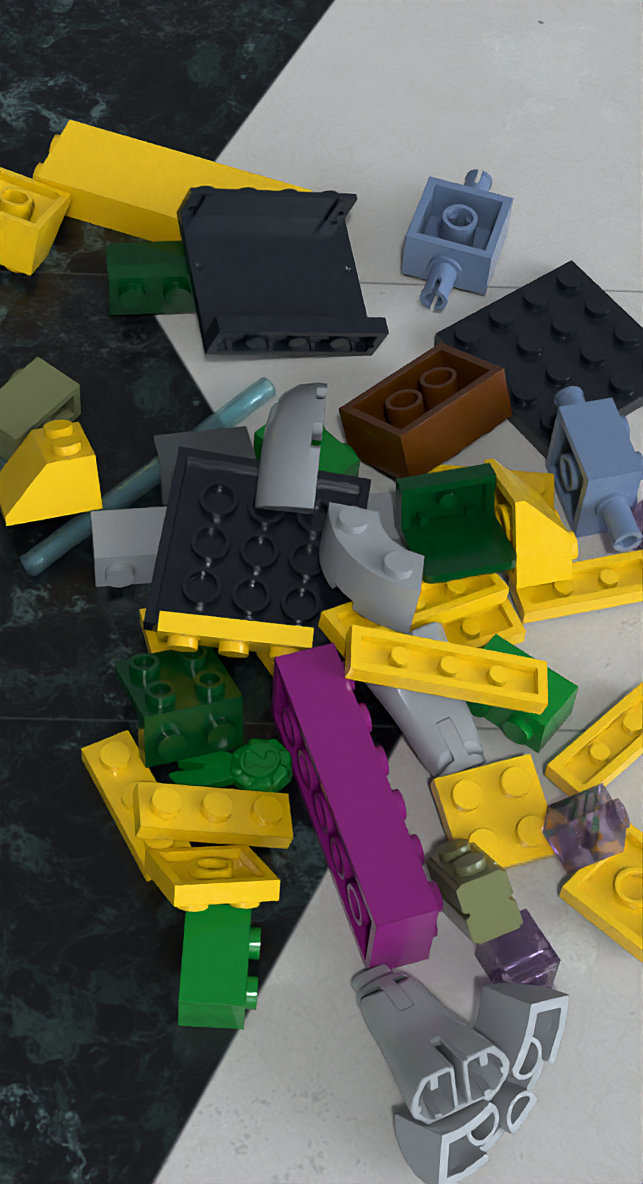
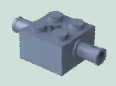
M479 169L470 170L465 177L464 185L429 176L405 237L401 273L427 280L424 289L421 291L420 301L429 309L436 295L438 299L434 310L444 309L449 301L448 298L452 287L486 295L507 237L514 198L488 192L493 182L491 176L485 171H482L479 182L475 183Z
M566 387L555 395L556 400H554V403L558 410L545 464L548 473L554 474V489L570 529L574 532L576 538L609 532L615 550H631L637 547L642 542L641 538H643L642 532L639 530L632 514V510L637 507V492L640 481L643 480V456L639 451L635 452L630 441L628 421L624 415H619L613 398L586 402L580 387Z

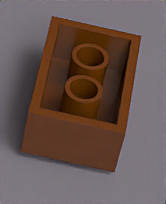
M444 343L437 344L339 408L347 444L356 452L358 458L397 478L427 474L450 457L460 453L462 449L484 434L491 432L497 425L513 415L504 368Z

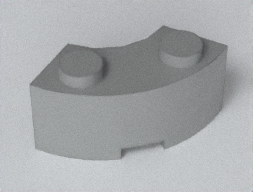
M329 502L319 545L320 565L327 582L332 589L338 586L353 601L352 609L361 616L383 627L409 634L421 592L424 556L408 551L391 540L381 526L379 512Z

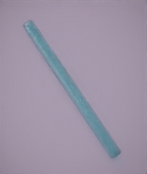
M261 377L189 432L236 426L276 395L274 385L269 379ZM157 455L101 496L103 509L92 511L125 509L160 483ZM91 511L77 514L22 555L20 560L27 572L33 576L38 575L91 535Z

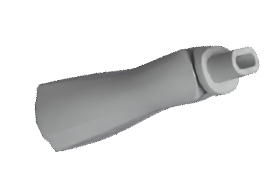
M439 622L429 623L407 634L448 642L443 626ZM365 682L396 722L420 761L434 777H442L473 769L486 763V759L483 756L481 739L466 701Z
M385 964L369 969L353 979L351 986L358 995L356 1000L364 1022L380 1048L414 1119L421 1120L426 1125H429L499 1091L503 1080L509 1073L510 1061L505 1053L487 1038L455 1017L422 984L401 972L393 973Z

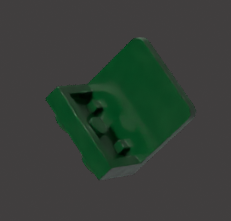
M182 241L111 243L106 246L110 315L196 312Z
M490 463L396 479L395 526L406 549L424 556L422 581L425 583H445L461 578L494 574L516 567L517 554L494 514L496 473Z
M198 646L196 652H180L170 649L151 654L139 653L131 658L116 662L115 674L138 714L139 757L145 768L243 746V696L212 647Z

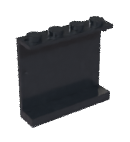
M212 186L190 187L176 214L205 354L372 356L389 334L385 317H367L345 222V217L358 200L357 194L338 193L333 190L298 192L295 189L272 191L256 190L252 187L240 189H219Z

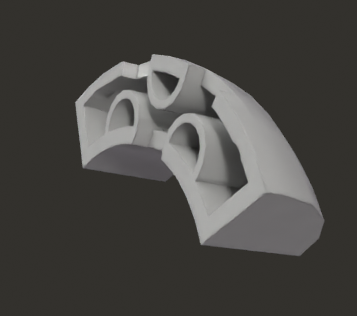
M328 383L299 384L284 392L271 407L262 443L255 508L314 514L321 446L311 445L312 440H322Z
M522 983L483 985L480 1007L473 1029L505 1053L510 1061L509 1073L503 1080L499 1091L429 1125H426L421 1120L414 1119L409 1108L395 1113L396 1137L403 1158L413 1173L424 1183L456 1184L473 1174L490 1160L487 1151L505 1132L512 1135L516 1133L538 1100V1097L532 1090L540 1076L545 1061L551 1064L555 1062L566 1022L569 994L543 986Z

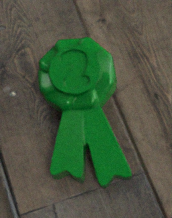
M251 738L247 744L236 749L233 753L219 751L177 761L178 768L184 771L172 772L169 776L171 783L177 785L221 788L234 784L239 790L277 793L291 781L293 760L291 753L277 739Z

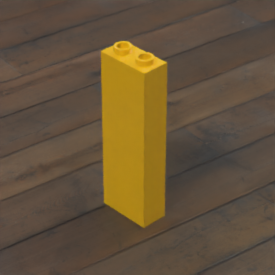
M73 120L68 121L61 135L56 134L54 136L48 157L44 163H38L32 178L72 193L71 202L65 216L152 242L182 241L176 212L190 187L212 186L219 189L252 187L256 190L280 191L295 189L298 192H312L310 189Z

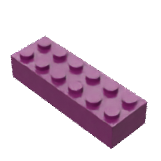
M334 643L275 657L271 715L283 746L291 753L295 780L366 971L382 964L387 965L390 969L429 959L433 937L438 935L436 923L438 913L443 911L441 892L435 880L428 881L422 867L425 863L422 844L416 834L409 835L404 822L407 818L403 796L399 789H391L387 779L389 775L388 760L381 745L374 746L370 736L372 723L368 708L364 702L357 703L353 690H355V680L345 679V661L341 662Z

